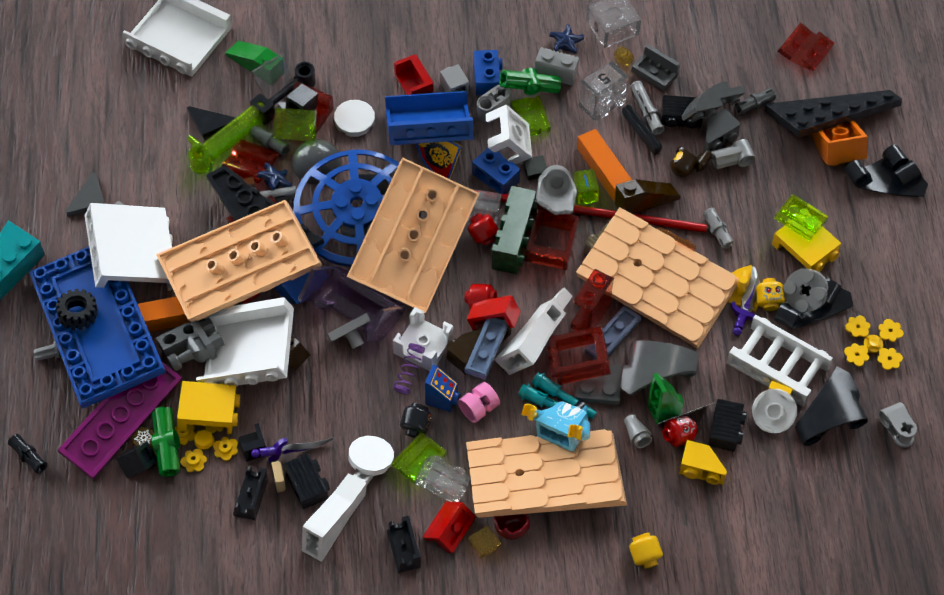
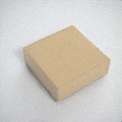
M271 462L277 493L283 492L286 487L281 462Z

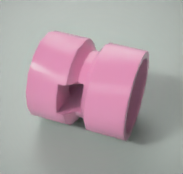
M482 382L472 389V393L468 392L460 398L458 405L465 417L472 423H476L486 416V412H491L499 406L500 399L488 383Z

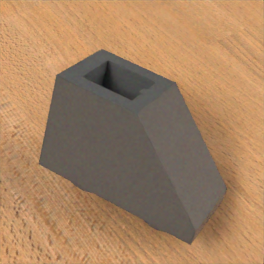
M726 108L709 118L704 152L706 150L709 152L719 150L724 144L733 142L738 138L741 124Z

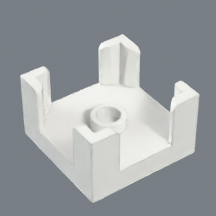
M507 105L486 114V122L489 123L500 118L501 134L488 139V148L491 151L497 152L506 147L511 148L517 154L510 157L508 161L515 164L532 158L528 122Z
M415 307L409 316L410 324L402 337L400 333H397L393 340V353L402 358L411 356L407 352L409 344H418L425 348L423 354L411 349L408 351L422 360L410 357L405 359L430 371L432 365H437L446 351L448 343L453 339V325L443 322V329L425 321L424 311Z

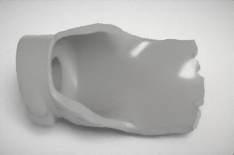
M560 165L549 166L538 178L537 203L554 215H569L573 212L575 204L576 186L565 167Z

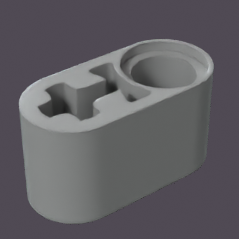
M497 85L478 98L477 118L482 122H486L487 113L504 105L510 107V88Z

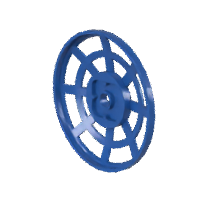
M347 150L324 158L305 174L296 190L293 212L300 224H303L301 215L313 212L318 226L324 232L321 236L324 243L314 248L318 256L337 265L352 266L356 257L340 256L327 251L324 247L332 238L344 244L357 245L358 253L365 238L364 227L371 225L384 197L377 186L384 180L390 185L392 177L389 175L397 169L399 162L375 151ZM357 155L376 157L390 164L381 170L372 165L357 163ZM346 156L349 158V164L340 166L327 175L318 171L320 167L330 161ZM358 169L368 170L377 175L370 182L359 179ZM350 170V180L339 184L331 179L341 172ZM310 176L320 181L314 191L312 204L300 206L302 190ZM325 185L334 190L331 200L319 202L320 193ZM354 200H361L363 202L360 207H353L351 205ZM332 209L336 219L329 227L323 221L319 211ZM344 225L349 228H355L356 237H347L336 232Z

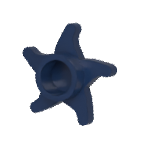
M569 24L566 25V29L563 32H550V37L557 40L554 47L555 52L562 49L576 54L577 48H575L574 44L584 40L583 34H572Z
M269 163L264 165L267 171H261L257 174V177L263 178L265 184L271 190H275L280 186H292V183L285 179L288 170L278 171Z

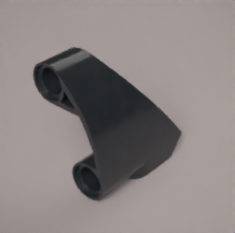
M897 144L889 146L883 152V158L875 163L864 166L860 160H854L844 169V172L856 187L873 192L898 196L924 197L928 187V183L922 177L917 165L907 158Z
M825 278L828 283L827 299L819 309L811 312H801L792 308L786 301L785 304L782 303L774 321L791 329L807 326L853 307L851 293L842 289L841 285L837 282ZM803 285V290L801 291L802 294H807L809 296V290L811 289V287Z
M838 366L796 423L795 429L804 446L817 443L832 428L848 424L850 429H858L868 422V418L859 403L860 393L849 372Z

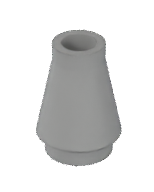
M635 415L627 416L624 419V423L632 445L637 448L648 446L652 441L651 432Z

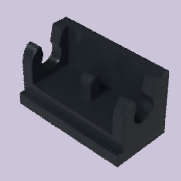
M250 466L247 467L233 516L256 521L268 482L265 468H260L259 472L256 473L252 471Z
M409 516L402 517L400 524H394V521H390L389 529L387 530L398 573L421 568L420 554Z

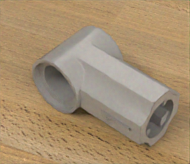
M746 139L734 142L731 147L711 151L713 155L711 157L712 164L716 169L736 164L740 167H746L751 165L756 159Z

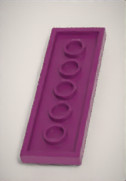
M163 363L166 373L102 400L60 446L58 453L94 480L152 415L155 408H158L182 381V377Z

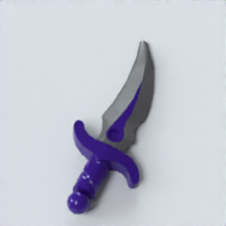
M754 266L752 267L749 285L741 298V308L734 301L731 303L732 311L738 316L733 329V333L736 336L741 334L746 319L753 321L755 316L751 311L754 309V303L757 300L756 286L759 284V277Z
M283 438L272 447L253 449L251 455L254 458L271 456L268 458L269 463L276 462L281 454L311 450L332 441L334 438L286 445L288 443L287 438Z

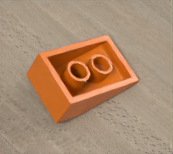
M855 121L812 133L820 157L827 165L837 166L840 163L867 159L868 136Z

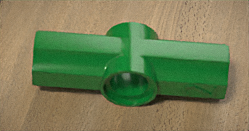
M527 68L521 72L502 70L499 80L500 87L521 89L526 95H535L539 92L558 94L562 82L560 76L537 74V70L534 68Z
M158 407L152 412L154 434L151 437L152 446L157 454L159 474L162 477H172L180 472L178 457L180 438L175 430L173 410L170 407Z

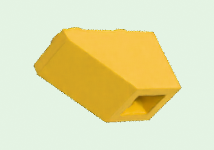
M687 440L679 474L689 479L698 478L706 480L713 485H723L727 470L711 447Z

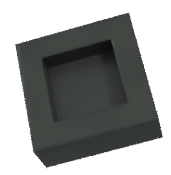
M543 155L523 161L528 180L539 178L547 168Z

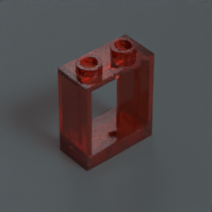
M537 208L526 249V262L567 270L578 230L579 217L572 214L554 215L546 209ZM540 226L571 231L566 251L536 245Z
M601 326L550 337L551 346L547 347L549 359H553V364H550V372L552 378L556 377L559 385L611 374L605 336ZM595 343L596 360L561 367L559 351Z

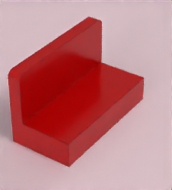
M446 501L424 533L423 538L426 541H436L447 553H453L476 516L463 502Z

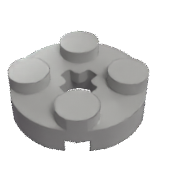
M799 269L787 278L783 286L787 302L798 311L811 312L819 309L826 302L828 283L819 271ZM803 285L811 287V289L809 290V296L807 294H802L801 291L803 290Z

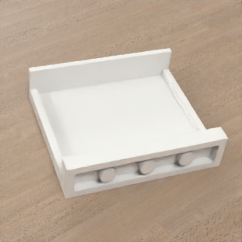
M158 0L131 33L124 30L123 35L125 44L130 49L137 50L149 58L152 57L160 61L165 66H170L182 74L193 77L231 30L232 23L229 14L200 0Z
M90 203L84 216L95 287L104 288L108 280L167 283L168 291H171L172 286L156 255L172 248L173 238L169 234V217H166L165 208Z
M283 297L236 305L228 309L224 308L205 317V320L211 319L216 329L209 336L219 332L225 345L215 350L217 357L206 359L204 376L197 377L196 380L202 383L236 385L237 387L238 385H254L258 382H273L278 379L287 378L294 312L292 305Z

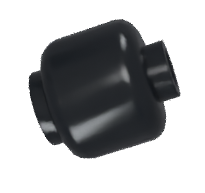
M412 403L411 406L405 407L400 421V427L406 431L405 435L418 438V435H424L428 432L432 419V414L428 411V407L417 403Z

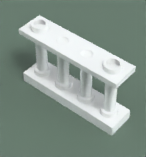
M755 315L750 328L754 330L753 334L742 349L733 346L729 352L727 364L769 387L771 381L792 388L791 396L797 404L804 407L811 393V389L807 388L819 368L828 371L833 357L829 356L825 351L818 350L773 325L766 318ZM763 335L772 340L773 343L763 358L757 360L749 354ZM782 346L793 353L781 371H777L770 367L769 363ZM802 357L812 364L801 381L796 382L789 378L788 375L799 358Z

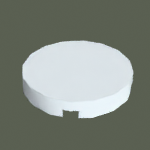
M349 100L337 107L334 113V123L338 131H342L350 137H359L367 134L370 128L374 126L375 112L364 101Z
M768 389L761 392L755 398L752 406V416L756 425L763 431L781 433L788 430L794 424L797 417V405L794 398L788 392L781 389Z
M360 437L353 441L349 448L348 460L355 470L356 468L360 470L362 474L380 475L385 473L393 464L394 451L391 445L379 437Z

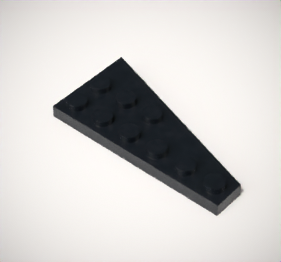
M891 90L768 103L765 104L764 111L800 138L902 105V98Z
M225 165L206 175L207 180L234 221L276 204L260 194L256 188L244 182L240 176ZM300 224L313 249L324 243L323 238L319 235L316 236L304 224Z

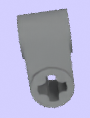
M899 402L880 410L879 418L881 423L888 430L894 442L903 448L911 446L914 442L917 426L908 414L904 404Z

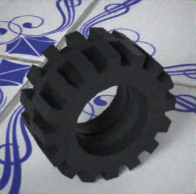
M75 289L73 292L68 290L67 294L62 293L61 298L57 299V317L60 324H64L65 328L71 327V330L76 328L83 330L84 326L86 328L90 327V323L93 324L95 319H97V304L95 297H92V293H86L84 289L82 291ZM77 306L85 308L77 313L69 311V309Z

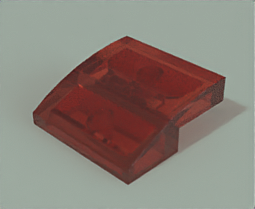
M800 22L777 52L799 66L814 71L835 43L820 31L817 34L813 33Z
M241 139L232 147L231 155L222 163V166L225 165L232 169L241 178L253 177L254 182L259 184L263 178L257 177L258 172L267 171L264 168L265 163L273 166L279 153Z

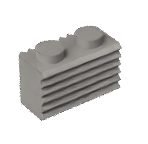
M541 47L535 60V69L537 74L560 76L561 83L573 86L578 73L579 58L578 56L575 57L574 55L571 56L570 54H563L562 52L559 53L558 51L555 52V50L552 51L551 49Z

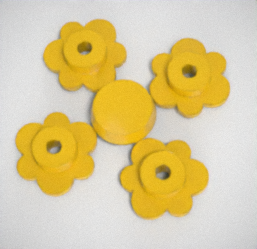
M861 315L856 318L850 317L845 330L851 333L853 337L861 336L866 338L864 339V345L859 346L853 343L851 347L845 348L844 354L847 356V362L854 363L855 366L860 367L864 364V361L869 360L868 352L873 354L879 352L877 361L882 364L883 369L899 368L903 356L900 353H896L894 348L889 350L883 348V340L889 339V341L895 342L896 339L902 338L904 333L900 329V323H894L893 320L886 319L878 327L880 331L879 336L868 335V329H870L871 325L866 322L865 317Z
M187 425V432L178 431L177 427H175L181 445H186L188 441L194 440L195 446L199 448L193 450V452L190 450L186 451L185 457L181 459L180 463L183 467H186L187 472H193L194 470L200 472L204 469L207 457L203 455L201 449H208L212 445L215 450V457H221L223 461H229L232 455L234 456L238 453L237 440L223 437L221 441L214 442L212 433L216 432V430L221 432L224 427L204 426L206 430H201L196 434L193 425Z

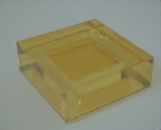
M488 525L468 537V541L481 558L501 546L500 541Z

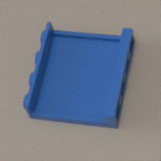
M467 91L385 96L390 145L474 140L473 118L469 114Z

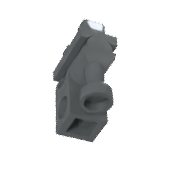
M210 318L200 323L196 320L190 321V323L183 324L156 337L163 355L175 372L182 369L181 364L194 359L202 363L209 357L210 359L217 357L215 350L225 345L219 332L208 337V335L216 331Z

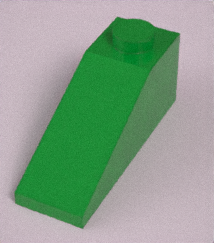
M238 40L225 52L227 57L270 85L284 73L283 58L267 47Z
M655 373L652 377L647 407L656 424L681 415L684 401L681 394H677L670 383L658 373Z

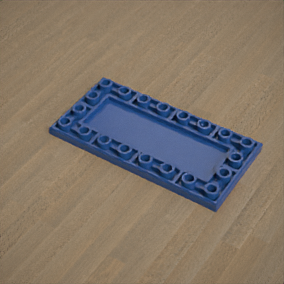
M89 246L29 271L82 409L166 373L129 282L108 280L104 288L95 287ZM75 289H79V291L84 289L86 293L90 292L92 297H95L97 319H95L93 324L90 323V327L86 328L84 326L83 330H79V328L71 330V327L67 329L64 327V324H60L57 317L56 303L57 299L61 298V294H67L68 290L73 292ZM77 306L69 309V311L77 313L85 308Z

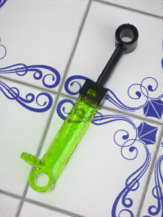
M305 61L298 63L294 69L295 76L293 81L269 100L261 93L250 101V107L203 144L193 136H188L187 141L193 146L188 151L191 170L199 174L207 172L213 161L249 134L254 126H259L261 123L266 125L276 117L274 105L301 84L308 88H313L316 83L313 64Z

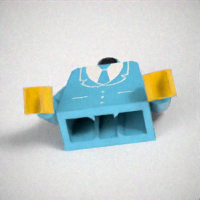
M561 401L545 410H537V407L534 405L524 404L521 415L527 416L530 421H536L538 437L571 452L575 450L581 440L586 441L590 438L591 425L588 422V407L584 402L578 401L573 406Z

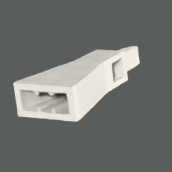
M565 287L552 300L539 306L529 321L495 358V361L509 375L534 365L551 334L566 314L563 309L571 300L572 295Z
M360 470L356 475L348 473L334 493L304 524L302 533V551L321 562L323 561L347 521L366 496V486L373 478L372 475L362 474Z

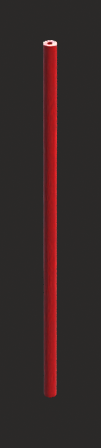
M474 190L480 193L478 199L506 203L509 196L508 194ZM574 205L572 213L612 219L617 211ZM633 214L651 225L704 233L707 230V224Z

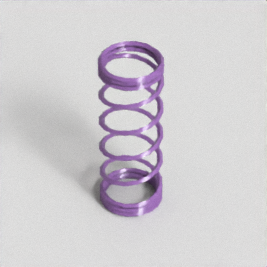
M410 343L408 346L409 348L407 349V352L411 356L404 357L405 362L408 364L401 365V369L406 373L398 374V377L402 381L395 382L393 389L397 392L403 394H410L409 388L402 385H397L396 383L401 382L413 385L412 383H409L402 379L399 375L407 374L415 377V375L405 371L402 368V366H411L419 368L417 366L410 364L405 359L407 357L422 360L421 358L412 355L408 351L409 349H411L412 351L423 354L425 352V348L418 344Z

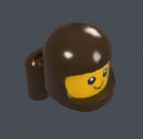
M679 146L676 150V156L670 162V169L675 175L686 177L694 168H696V172L703 171L713 155L706 150L696 157L685 148Z

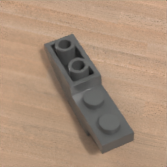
M726 81L718 83L695 98L685 109L682 119L683 121L690 119L697 121L704 116L706 118L713 117L718 113L717 110L725 104L733 105L739 102V97L745 94L746 91L743 85L729 88Z

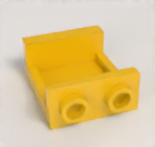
M804 210L775 232L772 245L777 250L783 246L806 269L820 272L829 261L833 262L838 258L841 242Z
M182 381L177 415V430L187 432V425L190 424L226 427L227 434H232L233 426L237 427L238 413H235V407H240V394H236V385Z

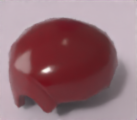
M528 514L494 516L495 529L503 538L510 540L519 539L530 528Z

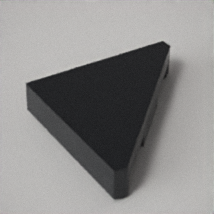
M191 106L187 107V112L203 139L238 124L236 117Z

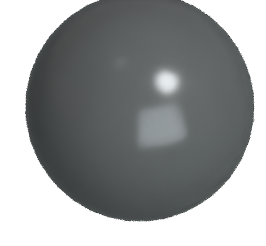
M311 139L302 143L296 149L292 158L293 172L302 180L316 163L338 153L337 148L330 142L322 139ZM341 158L328 162L320 167L318 171L327 175L332 170L342 166ZM310 176L306 183L319 184L320 181Z

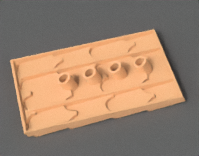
M402 157L347 277L426 313L480 193ZM426 211L427 217L424 219L420 218L419 212Z
M286 200L156 254L187 319L191 322L199 321L224 308L228 309L260 292H266L288 280H294L322 266Z
M620 207L582 262V265L576 271L577 276L697 349L736 290L739 278L735 277L733 273L714 264L708 258L675 241L671 236L650 226L648 222Z
M605 429L590 431V438L586 441L581 440L573 452L533 435L466 442L474 510L478 518L627 505L612 431Z

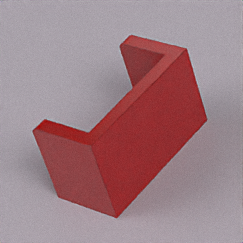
M416 54L394 63V75L406 95L434 93V83Z
M512 295L473 303L467 321L473 331L483 328L486 319L491 318L506 320L510 328H515L521 311Z

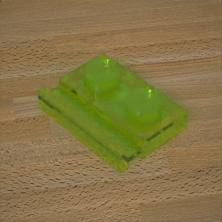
M536 95L535 98L526 97L511 101L512 110L529 123L530 136L541 134L542 131H551V126L539 95Z
M275 108L274 138L315 141V116L317 111Z
M792 194L779 212L775 214L774 219L810 241L827 222L828 215Z
M420 433L392 461V467L398 469L403 476L417 486L447 455V451L431 438L426 437L424 433Z

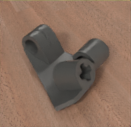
M634 341L630 345L628 365L623 367L620 388L632 396L649 386L655 373H658L664 379L675 375L695 376L697 374L699 354L675 344L658 341Z

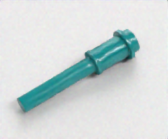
M538 372L532 380L534 388L542 389L553 398L556 396L573 406L579 401L563 391L561 385L547 378L545 373L541 374ZM588 407L587 416L594 419L597 412Z
M523 384L518 393L521 400L526 399L540 407L544 405L551 408L558 403L548 398V394L530 387V384Z

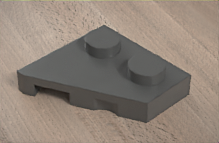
M616 364L577 377L575 398L586 403L619 406L622 364Z

